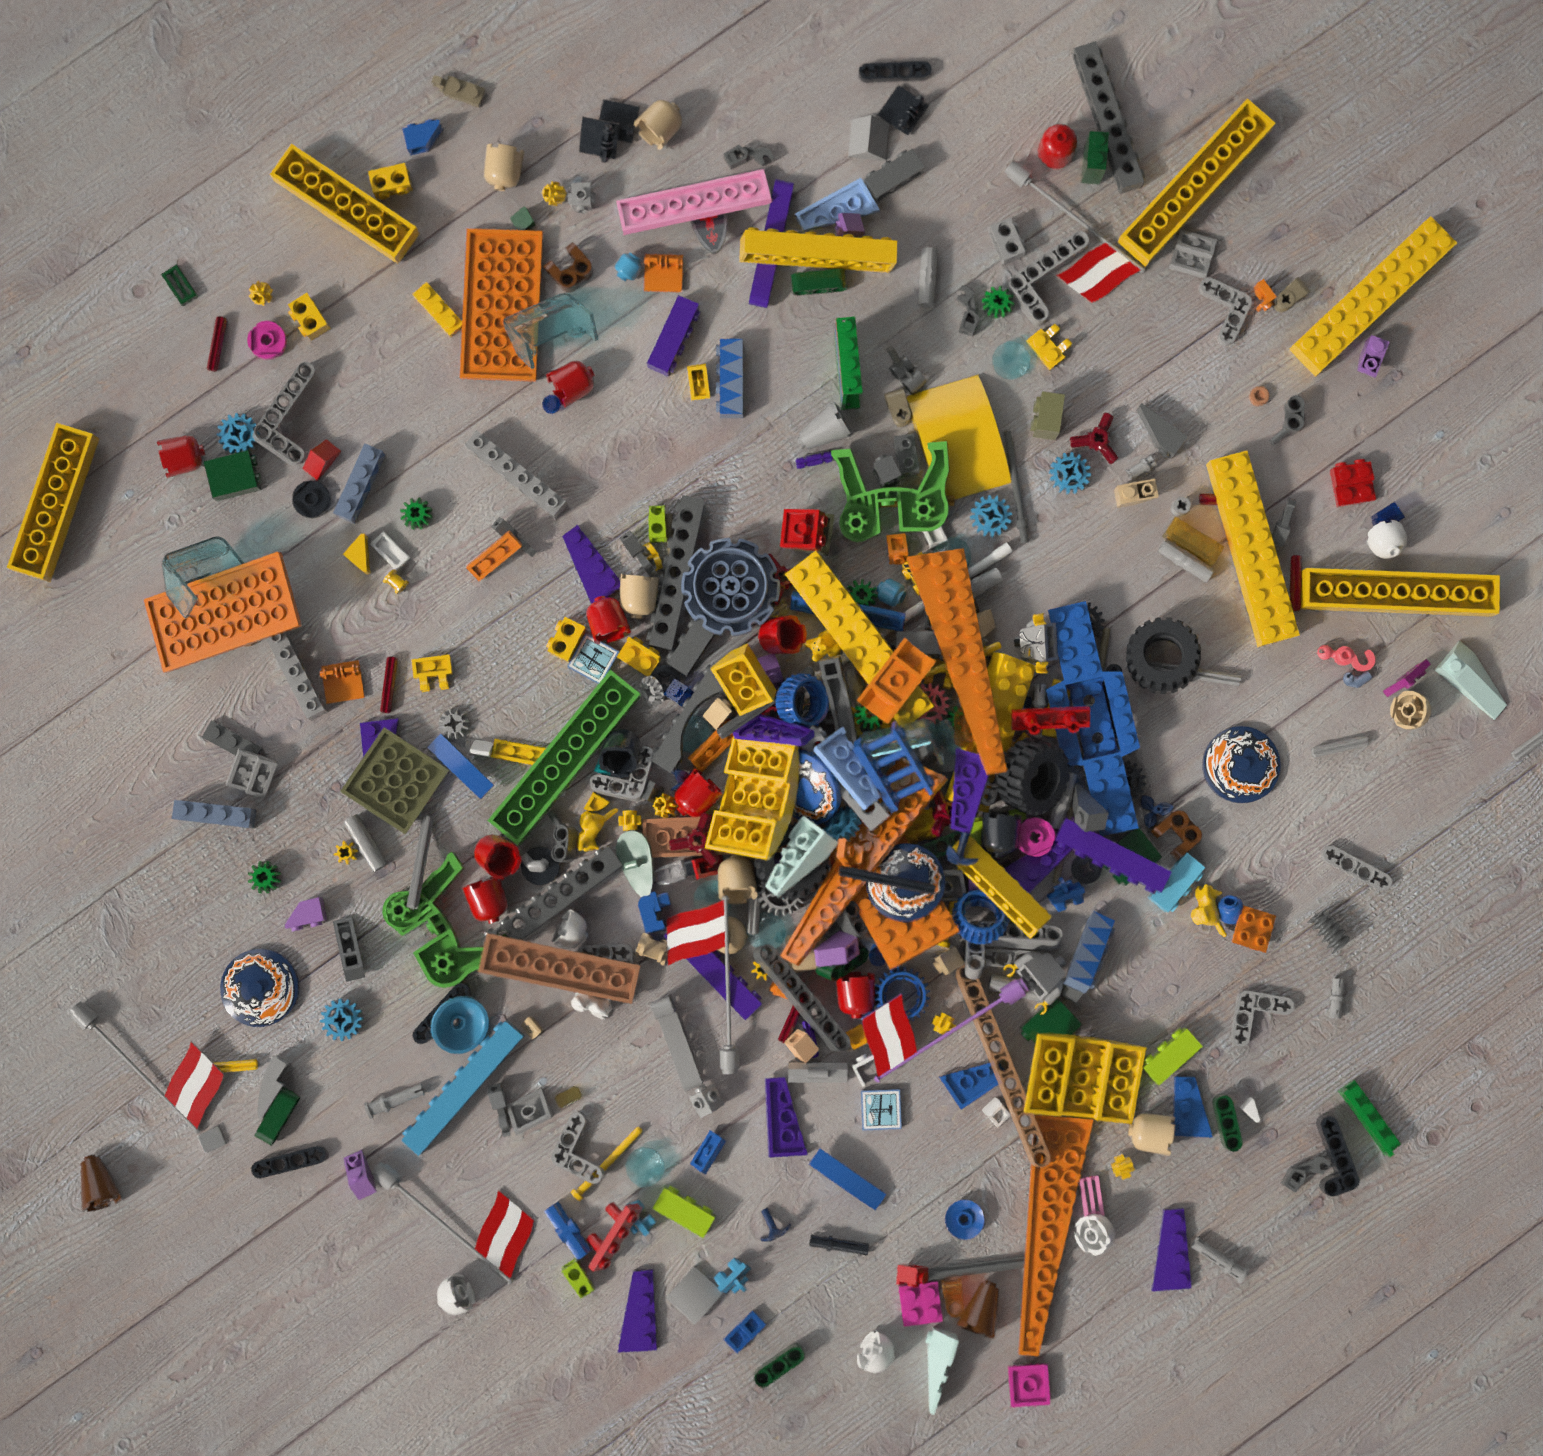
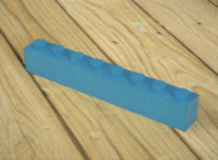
M508 1020L504 1023L500 1021L493 1029L495 1031L494 1035L491 1038L487 1036L480 1044L482 1046L478 1053L474 1051L467 1060L470 1062L466 1067L461 1066L455 1072L457 1077L452 1082L449 1080L442 1087L444 1092L439 1097L436 1095L429 1102L431 1107L426 1112L424 1110L421 1111L415 1118L417 1123L413 1127L409 1125L402 1133L404 1137L401 1141L418 1156L426 1150L525 1036Z

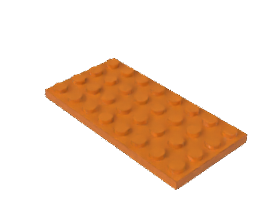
M467 228L460 379L537 381L543 231Z
M282 552L269 554L143 599L163 673L186 667L302 626Z
M903 835L897 844H909L905 835ZM838 845L829 856L832 866L837 859ZM866 883L851 900L859 906V915L890 970L960 932L942 900L931 914L914 922H898L883 916L870 901Z

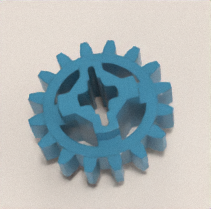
M235 413L234 418L228 415V421L221 420L224 425L218 426L221 432L217 433V436L222 438L218 442L224 445V450H229L231 454H234L235 451L237 453L243 450L246 451L249 447L255 449L253 443L257 442L253 438V431L257 424H252L254 420L251 417L247 419V415L243 414L240 417L238 413ZM238 422H242L247 425L240 426L238 425ZM236 429H238V430L240 431V433H239L240 439H239L238 437H236V436H237V430H236ZM236 442L239 444V446H233L229 443L233 444Z
M1073 452L1070 453L1069 457H1067L1066 453H1063L1062 459L1057 456L1055 459L1057 463L1052 462L1050 465L1054 469L1049 470V474L1053 475L1049 481H1055L1053 488L1059 486L1060 493L1064 489L1066 490V495L1070 493V490L1076 494L1077 488L1082 491L1084 489L1083 484L1087 485L1089 483L1086 478L1091 476L1090 473H1087L1090 466L1084 465L1087 460L1081 461V455L1075 458ZM1064 462H1072L1069 465L1062 464ZM1078 466L1081 468L1082 474L1079 473ZM1073 467L1072 475L1066 480L1068 471ZM1057 472L1061 475L1062 481L1059 480ZM1071 482L1078 483V484L1072 485V486H1069V485H1068V483H1071Z
M988 495L987 500L981 497V503L975 502L976 508H971L970 511L974 513V515L970 516V520L975 521L972 527H978L977 533L982 530L984 537L987 533H990V536L993 537L995 532L1001 535V529L1007 530L1005 524L1011 523V520L1007 519V517L1012 515L1011 512H1007L1010 506L1003 505L1004 499L999 502L998 496L992 499L991 495ZM991 504L990 507L981 509L984 505ZM997 507L1001 509L1003 514L999 513ZM990 512L993 513V518H992V520H989V519H988V518H989L988 515H989ZM979 518L983 520L984 526L980 523ZM995 523L1000 524L996 528H991V526Z
M847 806L844 810L841 807L839 812H836L828 822H824L826 827L822 830L837 842L839 839H847L850 842V838L856 836L855 831L860 830L858 825L862 824L852 808L850 809Z
M340 998L338 1004L335 1000H332V1006H325L327 1012H321V1015L325 1017L320 1022L325 1023V1026L321 1029L328 1030L326 1036L333 1035V1040H337L340 1037L341 1041H345V1036L348 1039H352L351 1033L355 1035L359 1033L356 1028L363 1026L359 1021L363 1020L364 1017H359L358 1014L362 1010L355 1009L357 1003L350 1005V999H347L344 1003L343 998ZM337 1008L334 1016L330 1017L331 1012ZM346 1008H348L353 1013V1015H350L347 1012ZM342 1015V1018H345L346 1021L342 1023L340 1021L338 1022V1018H340ZM350 1023H354L352 1028L347 1031V1026ZM330 1024H333L337 1028V1031H335Z

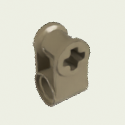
M1297 277L1276 297L1273 307L1278 312H1286L1294 304L1302 300L1311 290Z
M900 388L884 393L886 405L890 410L894 424L898 427L907 426L910 421L911 412L904 389ZM899 414H902V416H905V419H902L901 417H898Z

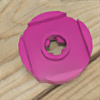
M261 321L249 331L247 342L255 356L264 360H272L283 355L287 345V337L283 329L276 323ZM266 336H269V338L272 339V342H270L269 345H266L264 342H262L264 339H266Z
M1035 817L1022 821L1018 848L1026 855L1035 857L1048 853L1055 840V832L1050 823ZM1032 832H1035V834H1040V837H1038V842L1030 840Z

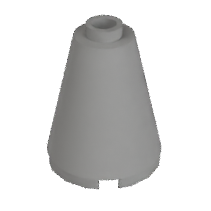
M832 402L799 432L800 437H798V441L803 448L811 449L848 438L853 433L849 424L847 425L846 418L838 405Z

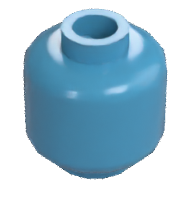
M631 252L629 254H622L615 265V269L618 271L617 276L625 282L627 279L635 280L643 269L642 260Z
M890 578L880 582L876 590L878 592V599L891 607L901 605L906 597L904 585Z

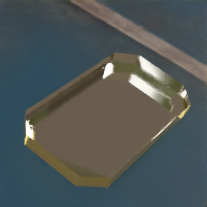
M572 1086L556 1094L554 1099L558 1107L563 1108L581 1099L582 1094L577 1086Z

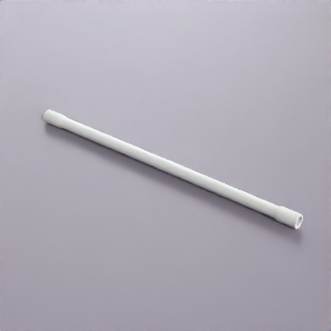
M1004 543L992 551L990 555L968 569L969 578H973L993 563L1000 561L1012 552L1010 546ZM920 601L904 612L906 613L905 623L925 610L923 601ZM880 628L878 631L884 638L894 630ZM845 653L841 655L843 665L850 661ZM821 669L814 672V677L821 681L823 679Z

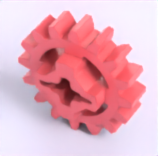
M929 683L928 688H925L924 684H921L924 692L931 691L928 697L931 698L933 696L932 702L935 706L920 716L918 723L925 720V725H928L929 721L936 724L935 719L943 720L941 714L947 715L944 708L949 707V704H945V701L949 698L943 697L945 691L939 692L938 685L932 688V684ZM937 695L941 699L942 706L936 703L935 698ZM935 711L938 713L935 716L926 717L928 712Z

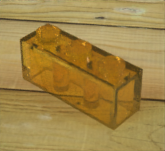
M1177 517L1171 520L1162 535L1163 538L1169 539L1209 566L1216 562L1225 547Z

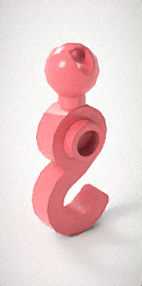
M1322 645L1317 651L1318 656L1323 660L1332 657L1338 665L1346 666L1351 664L1355 670L1360 672L1371 669L1375 664V656L1371 650L1364 652L1368 659L1366 665H1361L1354 651L1347 646L1332 650L1330 646Z

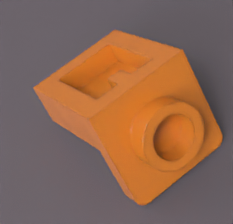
M1262 279L1254 287L1257 298L1264 301L1256 308L1257 312L1262 309L1267 311L1274 305L1273 301L1277 297L1266 281Z
M906 534L886 535L889 564L901 565L907 562Z
M839 839L836 857L843 865H863L865 848L862 845L852 846L847 839Z

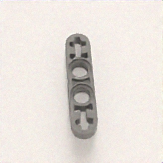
M1326 846L1321 850L1320 854L1324 862L1376 890L1384 891L1391 887L1392 879L1388 874L1335 846ZM1333 850L1332 854L1340 857L1339 860L1335 858L1328 859L1326 851ZM1346 858L1352 861L1353 865L1350 869L1343 867V860ZM1363 867L1368 868L1370 871L1368 878H1362L1360 875V870ZM1376 877L1378 879H1382L1384 877V882H1386V885H1382L1380 887V882L1377 880H1372V878Z
M985 948L986 955H992V951H995V963L991 964L992 959H985L984 966L1005 967L1007 964L1014 965L1019 954L1040 953L1043 955L1045 952ZM1002 952L1008 955V961L1005 964L999 963L997 959L998 955Z

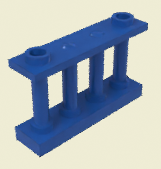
M896 721L892 723V733L869 744L864 743L862 738L854 741L853 745L855 754L891 813L898 810L901 798L923 788L931 795L935 785L933 777L927 775L907 741L904 728L902 726L899 727ZM894 740H897L902 748L879 760L874 759L871 755L873 750ZM904 756L911 763L910 766L888 776L883 775L881 772V767ZM916 772L921 780L898 792L893 791L890 787L892 782Z

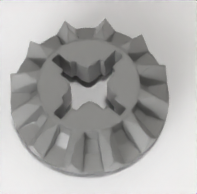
M653 676L643 678L640 684L641 693L644 695L643 699H647V703L653 706L661 704L664 700V692L660 682Z
M449 709L443 712L439 718L438 728L446 738L459 739L467 733L469 719L463 711ZM451 716H453L455 721H462V723L456 725L455 730L451 726H446L451 723Z

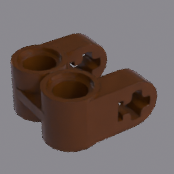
M573 242L565 248L574 260L573 265L561 271L550 260L543 266L559 287L567 293L574 292L579 284L590 279L593 274L590 260ZM580 266L588 267L585 272L578 271ZM566 278L573 279L571 284L563 283Z
M1181 810L1170 813L1150 831L1156 838H1159L1171 828L1179 836L1181 843L1170 852V855L1176 861L1193 848L1202 838L1200 828L1195 826L1187 813ZM1176 815L1182 818L1180 826H1177L1173 821ZM1188 830H1192L1195 833V838L1192 841L1186 837Z

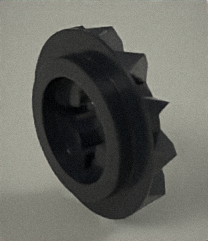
M669 665L656 667L650 676L655 677L660 683L659 674L663 677L671 674L668 679L671 686L661 685L664 696L676 692L680 685V676L677 670Z
M1076 856L1071 863V872L1074 878L1084 884H1090L1098 880L1101 876L1102 868L1092 863L1093 860L1088 857L1083 859ZM1089 860V867L1092 868L1094 872L1087 871V873L1084 875V870L1081 867H1079V865H1086V863H1088Z

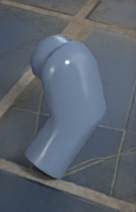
M1368 671L1360 676L1352 675L1350 672L1345 673L1343 676V682L1347 686L1360 688L1372 679Z

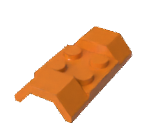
M904 638L857 701L879 719L889 724L936 661L925 655Z

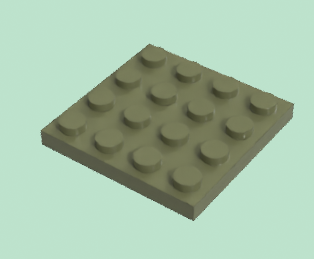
M384 727L340 792L406 835L449 770Z

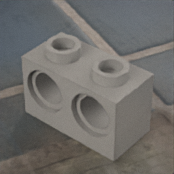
M1011 217L990 225L988 233L1002 265L1024 257L1025 250H1027L1026 244L1023 239L1020 240L1018 225L1016 222L1013 223ZM1006 229L1010 234L1002 235L1000 230ZM1013 246L1017 249V251L1015 253H1011L1008 251L1007 247Z

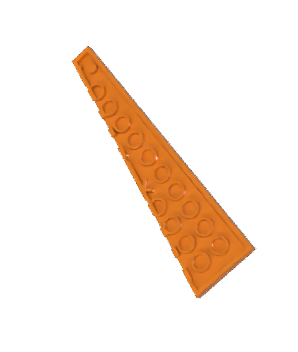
M964 548L909 556L906 558L919 590L920 598H922L926 614L931 622L933 633L936 636L943 660L957 692L959 703L964 711L965 719L970 727L986 775L1004 773L1007 769Z
M902 757L895 761V765L889 768L886 775H891L906 768L911 763L908 759ZM923 767L927 775H931L934 779L933 794L929 795L927 790L923 788L901 798L898 810L892 813L889 811L890 817L874 831H871L860 818L862 824L858 825L860 830L855 831L856 836L850 838V843L852 846L862 845L865 848L863 865H843L836 859L780 955L783 959L799 967L866 883V881L839 876V867L843 865L874 872L948 780L945 776ZM916 772L892 782L890 787L893 791L898 792L921 780ZM880 795V798L878 799V802H879V803L884 802V800L882 799L881 795ZM874 803L866 808L865 811L868 813L873 812L875 809Z
M1034 1114L1049 1151L1050 1162L1045 1167H1034L1033 1165L1030 1167L1019 1355L1039 1356L1045 1324L1053 1297L1054 1285L1063 1254L1093 1119ZM1035 1135L1032 1137V1145L1036 1143ZM1038 1153L1036 1161L1041 1164L1044 1157L1041 1153Z

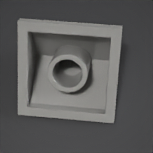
M873 115L853 119L848 157L886 161L889 123Z
M943 870L945 891L942 901H958V898L963 897L964 893H968V876L961 870Z
M541 1088L507 1105L516 1135L554 1116Z

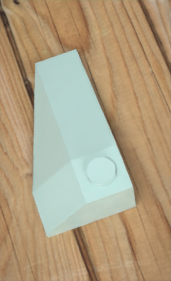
M1461 641L1457 642L1435 668L1438 674L1493 720L1507 706L1475 653Z
M804 816L789 835L791 840L787 848H783L781 852L783 857L780 863L774 867L767 882L766 888L777 897L781 896L823 862L838 844L836 840Z
M933 1327L932 1331H928L925 1343H928L929 1411L931 1414L935 1413L942 1393L941 1383L944 1384L947 1379L948 1368L946 1367L947 1365L951 1366L959 1342L955 1333Z

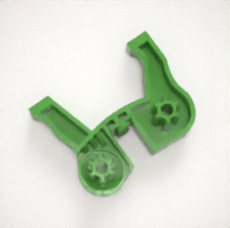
M948 441L927 443L932 455V462L918 490L890 487L867 491L853 450H831V456L838 464L840 480L847 497V503L839 520L840 530L843 535L851 541L862 542L882 533L880 502L882 506L894 505V501L898 502L899 531H933L941 527L949 514V502L946 496V481L950 472Z
M455 852L449 853L441 867L432 872L423 882L418 909L407 907L409 891L391 894L385 900L382 909L386 923L402 936L408 935L426 922H429L426 926L430 933L439 935L414 951L413 954L428 981L441 988L455 986L463 982L472 972L478 970L484 948H461L451 923L435 904L465 869ZM504 933L503 935H501V936H504V937H509V936L507 935V933Z

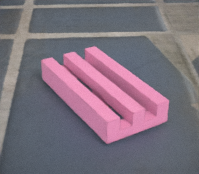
M1099 1176L1080 1178L1079 1186L1084 1217L1090 1214L1104 1216ZM1092 1180H1094L1099 1211H1096L1091 1182ZM1085 1181H1087L1092 1211L1089 1213L1084 1188Z

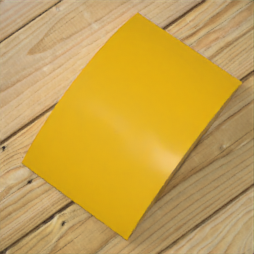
M978 375L906 396L911 418L928 468L932 462V455L927 443L948 441L950 472L946 481V496H954L956 500L1012 483L998 427Z
M733 736L724 773L728 774L720 809L719 811L714 810L705 848L769 860L779 847L794 810L799 781L798 746L734 739Z
M1038 1034L1024 1112L1061 1117L1062 1115L1094 1118L1098 1121L1133 1124L1146 1047L1078 1035Z

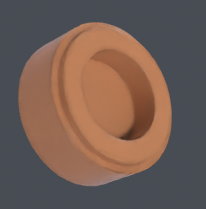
M1257 386L1250 392L1249 400L1255 406H1263L1269 400V392L1265 387Z

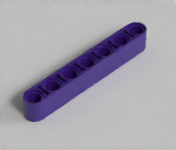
M775 180L771 197L772 202L769 206L764 231L768 229H777L778 232L785 231L794 190L793 182ZM757 263L749 305L768 308L777 265Z

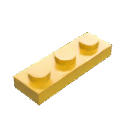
M427 282L412 294L450 337L462 328L460 318Z

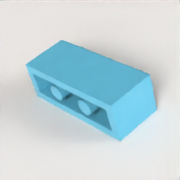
M1186 853L1170 869L1172 873L1162 893L1156 892L1155 895L1150 893L1147 898L1164 912H1173L1180 904L1178 900L1182 895L1185 897L1191 891V884L1194 881L1198 882L1204 875L1202 871L1205 867L1190 854Z

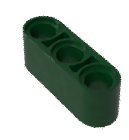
M845 269L791 274L793 295L835 293L847 290Z
M953 832L921 847L930 851L936 858L946 855L949 846L953 847L956 844L954 841L955 835H962L964 832ZM942 841L946 844L945 852L937 850L936 845L938 842Z
M858 945L859 954L848 963L817 966L816 972L828 980L838 981L863 965L868 959L869 951Z
M282 1087L254 1136L272 1146L298 1104L300 1096Z
M1218 1094L1213 1098L1212 1105L1221 1143L1225 1149L1237 1152L1242 1148L1243 1141L1234 1103L1229 1096ZM1222 1098H1225L1227 1105L1221 1109L1218 1103ZM1226 1118H1230L1232 1121L1231 1126L1225 1128L1223 1125V1121ZM1231 1137L1236 1139V1144L1233 1147L1228 1146V1140Z
M793 1343L759 1366L754 1373L755 1384L760 1388L768 1387L798 1366L804 1359L803 1347L800 1344ZM792 1350H799L801 1355L799 1358H792L790 1352ZM781 1361L785 1366L783 1369L777 1370L774 1368V1363ZM759 1373H766L768 1379L760 1381L757 1376Z

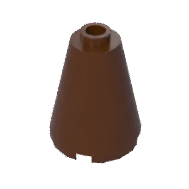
M95 1154L84 1157V1161L80 1163L82 1211L85 1212L86 1209L87 1212L98 1211L109 1207L108 1204L114 1201V1204L119 1203L122 1200L121 1194L101 1158L96 1157Z
M987 1280L985 1283H980L959 1318L957 1326L975 1334H985L984 1337L995 1338L999 1289L996 1288V1283Z

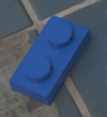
M710 1130L690 1164L706 1175L726 1140Z

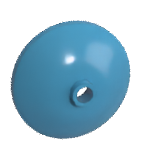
M464 996L452 998L444 1002L435 1012L431 1023L432 1037L435 1043L448 1053L462 1054L476 1048L485 1038L489 1026L488 1014L485 1008L473 998ZM455 1019H459L457 1023H453Z

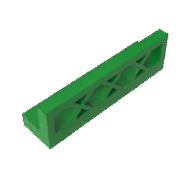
M1355 1080L1350 1081L1338 1090L1339 1094L1383 1155L1392 1157L1394 1155L1393 1150L1402 1144Z

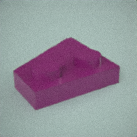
M1425 659L1397 679L1396 683L1384 689L1383 693L1389 697L1403 687L1406 689L1410 688L1416 683L1415 678L1420 679L1427 673L1426 669L1431 665L1430 662Z

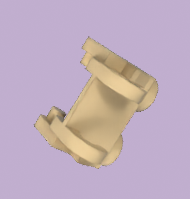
M643 933L635 956L644 955L657 960V962L661 963L660 965L664 966L668 956L667 940L659 942L653 940L652 935Z

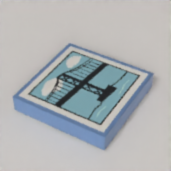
M585 633L567 667L599 684L610 671L619 651L601 641L600 644H595L593 637Z
M900 1089L861 1090L862 1130L902 1129Z

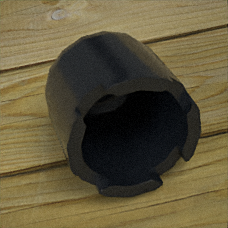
M627 729L612 731L605 739L599 755L601 769L610 772V776L618 778L628 777L631 772L636 770L641 749V742L637 735Z
M983 811L981 844L986 851L992 852L994 857H1004V854L1014 852L1018 845L1022 816L1018 814L1007 816L1005 812L989 811L987 813Z

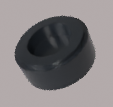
M691 856L684 858L687 875L689 877L695 875Z

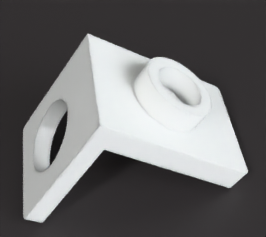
M865 1053L856 1058L857 1062L851 1065L862 1087L865 1084L856 1068L873 1060L872 1054L867 1056Z

